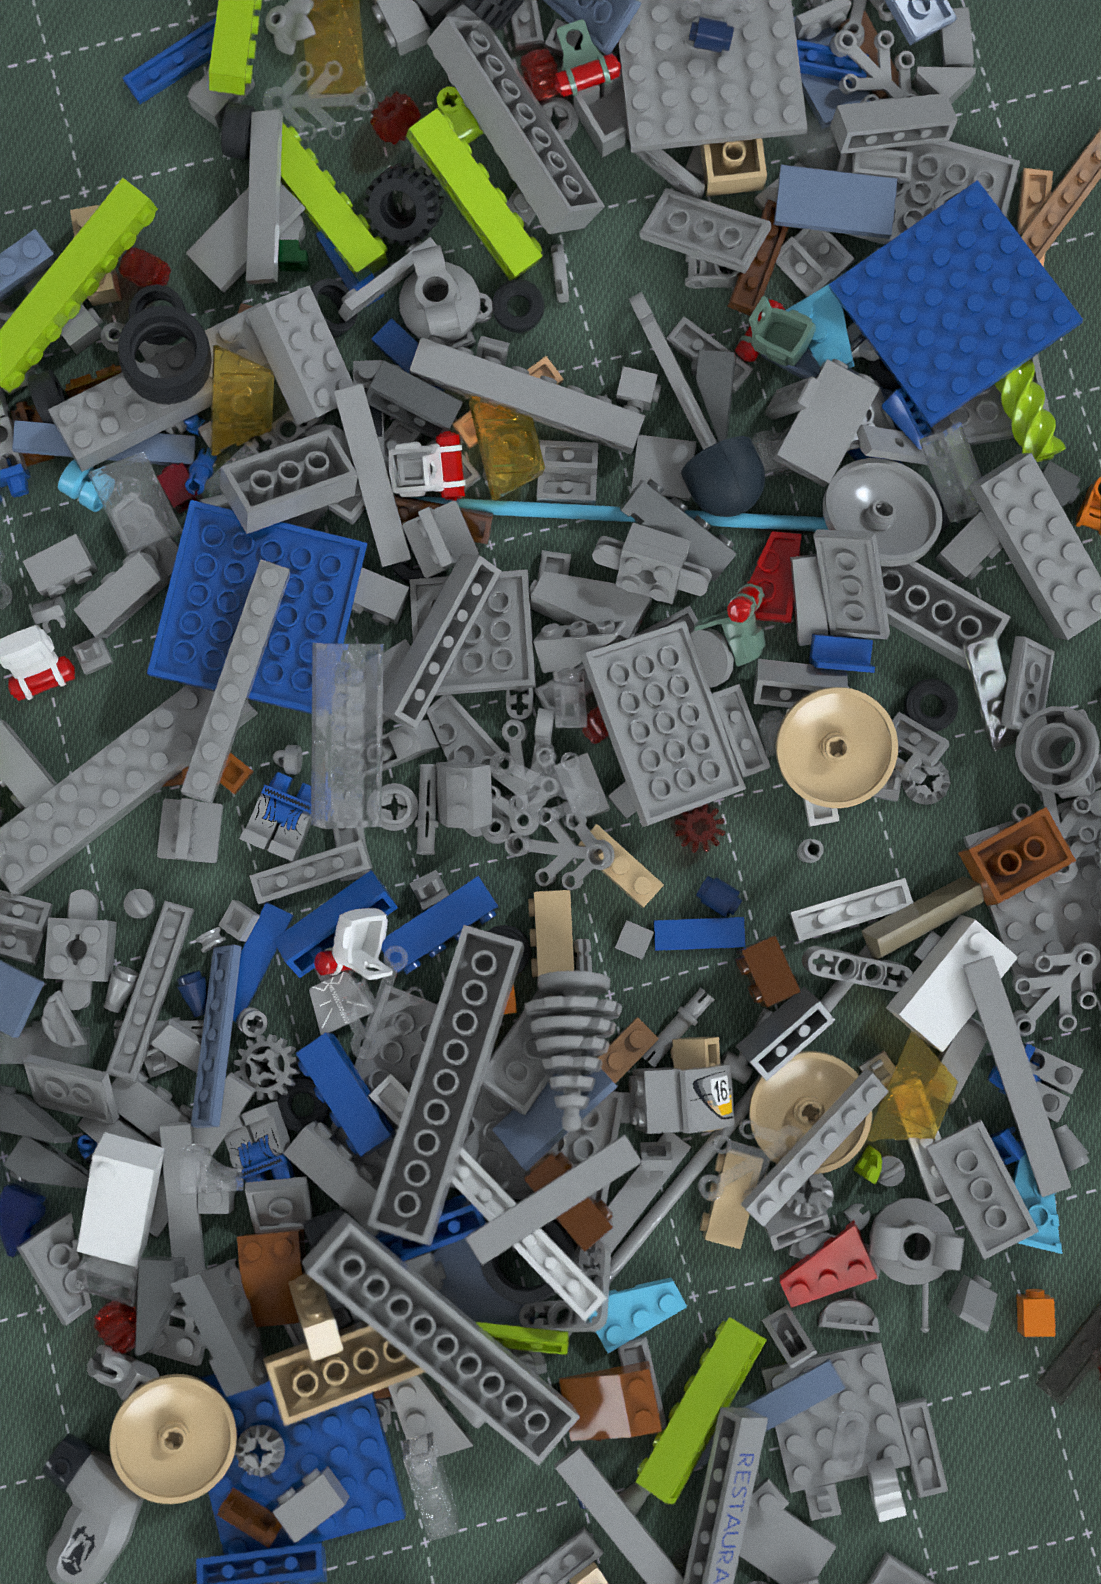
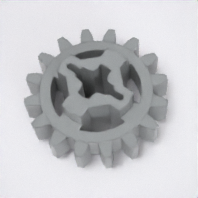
M269 1034L267 1040L265 1036L257 1035V1043L247 1040L248 1049L238 1050L239 1054L243 1056L242 1059L234 1061L235 1065L240 1066V1071L235 1072L234 1075L242 1078L244 1082L256 1089L252 1097L257 1094V1100L265 1101L267 1095L270 1100H277V1092L281 1095H287L286 1086L296 1085V1082L291 1079L292 1076L300 1074L299 1070L294 1069V1064H297L300 1059L291 1056L296 1050L295 1047H286L288 1040L280 1038L277 1041L276 1035ZM271 1047L270 1049H267L264 1054H257V1052L261 1049ZM260 1062H267L268 1067H270V1070H272L274 1073H267V1069ZM270 1081H277L275 1085L263 1088L264 1086H267Z

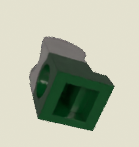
M301 215L279 235L278 267L280 271L309 272L308 254L306 250H302V241L305 238L306 230Z

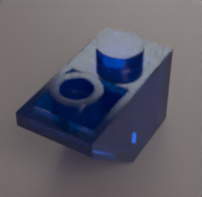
M14 1183L4 1186L0 1196V1237L7 1255L12 1258L20 1255L16 1247L33 1236L30 1233L34 1223L38 1224L41 1221L46 1209L43 1206L45 1196Z

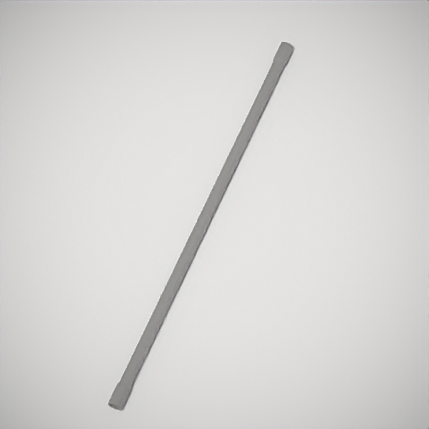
M867 944L859 952V955L871 957ZM851 964L846 968V970L842 974H845L849 971ZM837 980L820 1000L829 1013L854 983ZM759 1077L733 1107L734 1126L716 1130L711 1134L612 1256L609 1284L748 1115L750 1097ZM595 1277L592 1282L599 1288L600 1279ZM569 1310L564 1317L557 1321L558 1324L562 1325L568 1321L570 1317Z

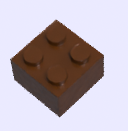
M775 935L736 951L739 957L734 959L741 975H747L751 985L747 986V989L754 1003L757 1002L761 1006L768 1007L801 992Z

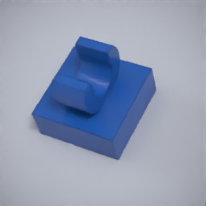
M1015 1127L989 1135L1004 1165L1018 1161L1026 1154L1023 1150L1022 1140L1017 1142L1012 1135L1016 1130Z

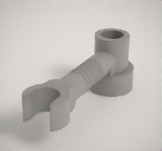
M764 1008L753 1030L772 1015L773 1012ZM726 1051L720 1059V1064H731V1077L743 1084L747 1082L753 1068L748 1066L749 1062L741 1052L739 1056H736L730 1051Z

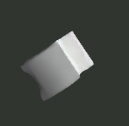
M886 1457L881 1460L867 1462L866 1468L871 1500L879 1522L905 1516L906 1509L892 1458Z

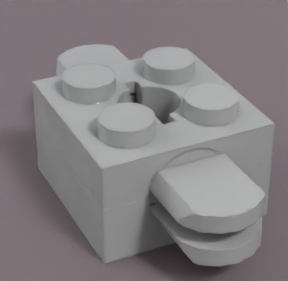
M636 523L632 524L625 542L602 536L599 538L592 553L595 563L618 570L616 587L673 604L678 590L697 596L704 595L712 578L708 568L686 562L690 540Z
M84 889L76 890L70 894L67 918L48 917L44 978L62 979L61 992L70 1010H81L90 1005L93 981L109 982L110 973L113 971L117 922L97 920L98 896L94 892Z

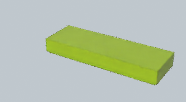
M476 1322L506 1349L568 1354L569 1335L566 1331Z

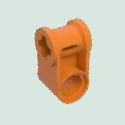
M1101 477L1089 486L1075 520V526L1080 527L1083 525L1097 530L1099 535H1101V495L1098 491V485L1101 484Z

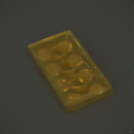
M312 0L314 6L306 16L311 21L316 34L304 39L309 99L366 95L360 0Z

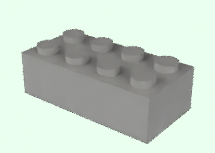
M310 285L247 312V317L296 424L299 425L338 408L333 391L351 387L354 384Z
M331 429L221 466L220 488L246 534L354 496L358 474Z

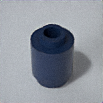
M699 16L698 22L692 21L689 40L694 41L693 48L721 53L722 50L729 51L734 26L727 25L725 21Z
M707 876L696 894L698 898L702 899L701 903L726 917L728 912L734 915L742 902V899L738 897L740 891L717 877L713 879Z

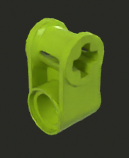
M454 87L443 88L437 95L438 110L442 115L445 113L451 119L455 127L453 130L458 138H463L469 144L484 133L480 130L472 112L465 106L458 90Z

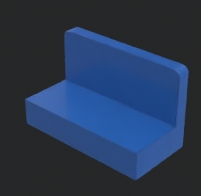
M812 633L809 663L816 668L875 673V666L870 664L873 640Z

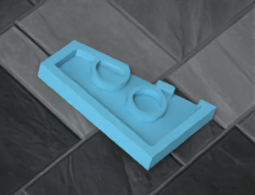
M829 284L786 310L788 312L796 310L810 317L815 324L816 331L808 349L819 367L827 359L830 361L837 359L845 363L848 369L854 366L844 309L829 289Z
M1025 1154L1016 1162L1013 1182L1039 1232L1018 1243L1062 1254V1245L1059 1240L1058 1231L1059 1217L1056 1212L1055 1203L1056 1193L1044 1197L1040 1195L1027 1154Z
M671 1278L635 1285L634 1288L626 1290L609 1291L607 1322L596 1333L607 1353H610L687 1308V1305ZM596 1311L589 1317L590 1321L592 1317L597 1316Z

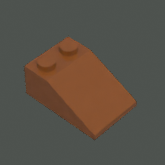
M1047 807L958 852L973 881L981 884L983 899L987 906L1000 904L1076 861Z
M304 1229L238 1236L241 1282L246 1298L250 1302L251 1313L256 1327L300 1323L288 1282L307 1274L302 1263L306 1258Z
M649 1361L559 1378L562 1396L572 1404L580 1416L569 1429L571 1441L628 1438L662 1431Z

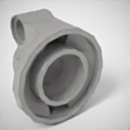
M441 245L413 251L412 257L415 271L405 280L399 295L400 313L406 327L419 339L421 337L429 339L432 336L446 343H451L464 337L475 325L480 313V293L474 279L463 268L445 262ZM435 285H446L449 288V292L443 300L432 302L424 297L427 289Z
M1050 706L1037 711L1023 724L1017 736L1015 756L1019 770L1029 782L1042 789L1058 793L1062 799L1092 795L1095 791V780L1092 770L1098 760L1100 742L1095 726L1088 719L1086 711L1084 709L1074 710L1064 706ZM1075 741V753L1071 761L1065 765L1061 758L1062 749L1067 743Z
M900 1198L886 1205L874 1218L869 1233L870 1256L874 1257L877 1266L891 1279L906 1285L926 1284L940 1277L946 1269L960 1270L964 1237L958 1236L955 1233L947 1215L935 1204L920 1198ZM912 1233L924 1234L929 1239L930 1246L928 1252L918 1259L907 1257L903 1250L905 1239Z

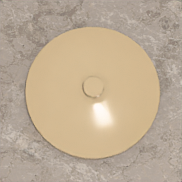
M845 687L819 689L798 700L783 718L776 739V758L785 781L805 800L827 808L851 807L873 797L889 780L898 755L896 729L886 710L867 694Z
M800 1051L768 1081L760 1076L750 1097L749 1121L753 1135L763 1152L773 1162L778 1164L859 1075L847 1063L833 1055L818 1051ZM872 1111L813 1174L835 1170L849 1162L860 1151L870 1131Z
M171 1374L151 1379L129 1394L115 1415L110 1435V1453L114 1468L120 1479L131 1491L149 1501L162 1504H177L198 1498L211 1490L222 1479L233 1460L237 1441L234 1415L224 1396L214 1386L200 1378L184 1374Z

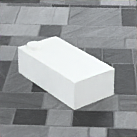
M960 915L888 1004L886 1009L928 1045L943 1052L977 1009L962 965L992 955L1000 978H1002L1018 957L978 921Z
M104 1133L92 1157L77 1252L134 1267L137 1266L148 1241L165 1148Z

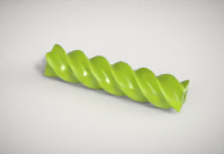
M1030 359L994 385L1001 392L1003 409L1012 420V433L1017 443L1022 447V453H1032L1036 462L1048 461L1055 454L1066 449L1060 439L1053 435L1056 421L1054 416L1043 408L1045 392L1040 385L1032 381L1035 366Z

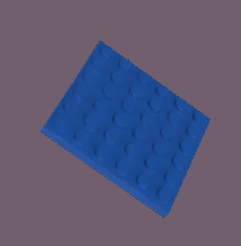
M978 180L829 284L831 292L930 427L936 425L1083 322V318Z
M190 500L147 675L211 691L216 690L261 559L290 569V578L248 699L326 717L367 543L284 522H279L246 534L233 510Z
M215 1373L198 1377L214 1386L227 1400L234 1415L237 1440L246 1429L256 1425H265L279 1433L285 1446V1455L281 1465L274 1473L263 1477L248 1475L247 1471L239 1467L237 1456L234 1455L225 1475L208 1491L224 1555L313 1544L405 1519V1508L373 1392L285 1426L281 1419L270 1381L256 1388L226 1397ZM258 1439L256 1448L248 1453L257 1454L261 1463L262 1456L272 1450L262 1449ZM327 1466L350 1496L341 1509L296 1543H294L282 1526L270 1548L217 1516L220 1506L233 1487L273 1512L279 1504L277 1498L291 1487L296 1491L304 1484L302 1479L316 1468L320 1472Z

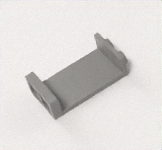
M827 359L820 366L817 380L821 383L808 408L799 411L782 445L777 448L772 458L822 487L831 482L880 387L874 385L872 378L865 374L859 373L856 375L847 370L848 366L837 359H832V361Z

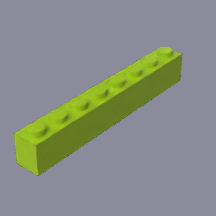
M122 178L0 329V386L9 393L22 384L27 371L42 359L43 351L51 342L59 338L62 328L68 320L73 319L79 313L81 304L85 299L97 291L102 278L116 267L118 258L122 253L134 245L136 236L143 227L148 226L153 221L158 208L146 195L126 179Z

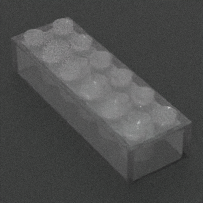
M313 643L311 825L323 829L381 827L384 644Z

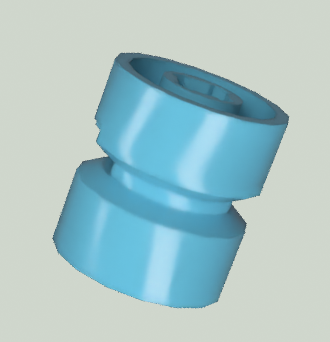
M74 459L63 471L58 483V490L72 499L79 498L80 504L93 512H97L109 500L114 490L115 480L100 471L94 473V467L81 472Z

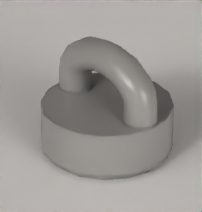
M287 745L285 750H278L273 754V761L278 766L284 768L286 774L297 775L302 768V749L299 745Z
M134 889L129 891L124 899V909L133 918H146L154 911L155 899L147 890Z
M882 1156V1169L878 1182L890 1187L898 1185L905 1176L904 1164L894 1156Z

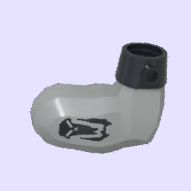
M71 1433L59 1444L41 1471L63 1493L67 1492L73 1503L63 1520L62 1527L50 1540L46 1567L51 1580L55 1584H100L106 1579L113 1564L128 1544L144 1498L135 1494L123 1483L114 1468L111 1457L96 1450L97 1447Z

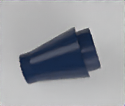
M200 970L178 977L179 985L176 987L192 1011L193 1017L204 1015L207 1002L205 976H202Z

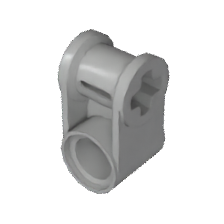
M687 254L685 256V261L688 263V277L685 279L687 287L694 289L707 287L729 288L735 285L740 272L734 271L732 274H723L720 271L723 266ZM697 267L700 268L699 274L697 273Z

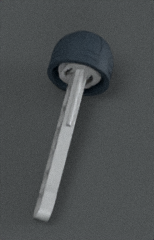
M640 292L629 298V301L703 448V451L690 459L681 470V476L692 498L704 511L715 516L732 517L746 512L757 502L765 484L764 466L751 439L746 436H738L717 443L643 293Z

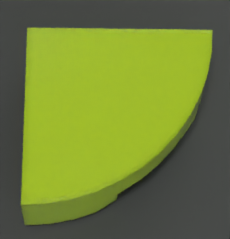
M870 1145L867 1146L853 1171L876 1184L882 1169L880 1152Z

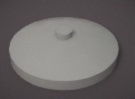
M866 458L851 462L834 475L824 494L823 516L828 530L876 532L880 566H902L920 559L933 546L941 530L942 510L932 487L917 472L892 460Z

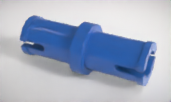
M202 448L198 453L197 459L192 462L189 468L190 475L185 483V488L192 495H195L196 490L198 495L203 493L206 482L213 475V465L217 460V454L213 449L207 448L205 453V448Z

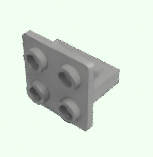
M451 501L436 509L427 507L418 512V517L402 525L425 578H430L454 567L461 553L479 555L456 501Z
M181 798V800L164 799L157 857L216 863L218 859L223 805L198 802L187 798Z

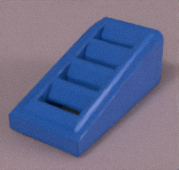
M902 388L896 390L881 405V408L918 449L921 450L935 440L926 420Z

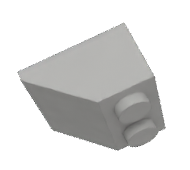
M437 762L438 822L446 827L475 829L492 824L491 764Z

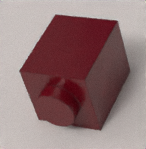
M176 463L171 464L162 470L161 475L157 476L172 506L179 514L189 508L190 500L200 502L201 499H204L202 494H197V490L195 495L190 494L186 490L185 483L190 474L183 463L179 465Z

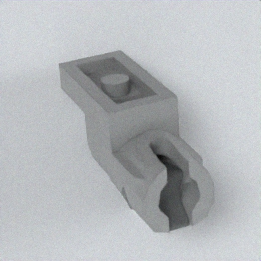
M100 1345L96 1349L97 1352L93 1359L90 1358L87 1364L88 1375L96 1378L98 1382L116 1389L121 1400H125L129 1394L145 1382L160 1377L155 1367L104 1345Z

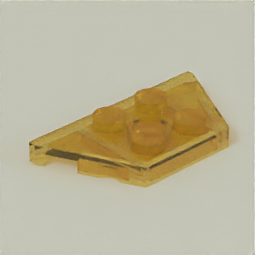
M213 345L210 436L212 456L221 454V449L234 443L238 446L249 441L253 436H260L272 431L273 371L219 345Z
M472 396L469 406L492 500H497L541 476L545 470V465L532 417L521 413H514L500 405L495 409L480 403V397Z
M910 1031L887 1086L889 1092L881 1100L866 1139L870 1142L879 1139L908 1140L909 1138H935L957 1087L958 1080L914 1031Z

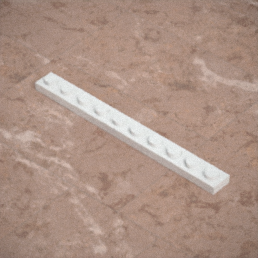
M390 1074L369 1096L399 1127L410 1092L393 1074ZM462 1147L451 1182L488 1221H491L517 1203ZM541 1228L513 1245L584 1321L608 1298Z

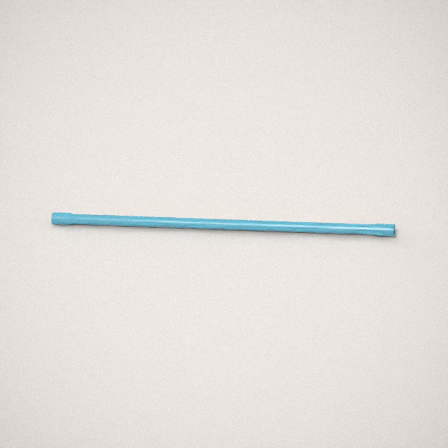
M409 497L441 504L451 502L441 497ZM461 498L456 500L461 508L493 513V515L636 522L632 516H627L621 511L620 507ZM685 511L691 518L695 519L698 515L715 527L816 532L817 529L828 530L824 517L742 513L732 517H720L706 511Z

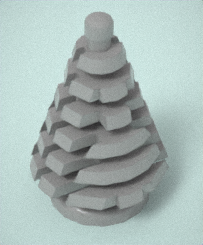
M557 971L539 975L537 978L538 989L543 993L554 996L535 999L525 1003L527 1015L530 1018L536 1019L531 1021L530 1024L532 1033L542 1037L536 1041L538 1051L544 1055L553 1056L551 1059H542L545 1070L549 1073L564 1074V1076L549 1078L551 1090L563 1092V1096L554 1097L557 1108L564 1109L562 1127L567 1131H577L581 1127L579 1112L580 1110L587 1109L590 1098L581 1096V1092L592 1091L596 1080L581 1075L600 1072L603 1062L593 1057L607 1053L610 1043L605 1041L604 1038L611 1037L616 1028V1024L610 1020L618 1018L623 1007L620 1003L612 1000H598V998L590 997L604 994L610 988L611 979L599 973Z

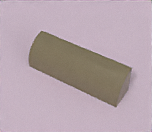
M962 876L861 930L871 957L879 959L980 905L983 902L981 884Z

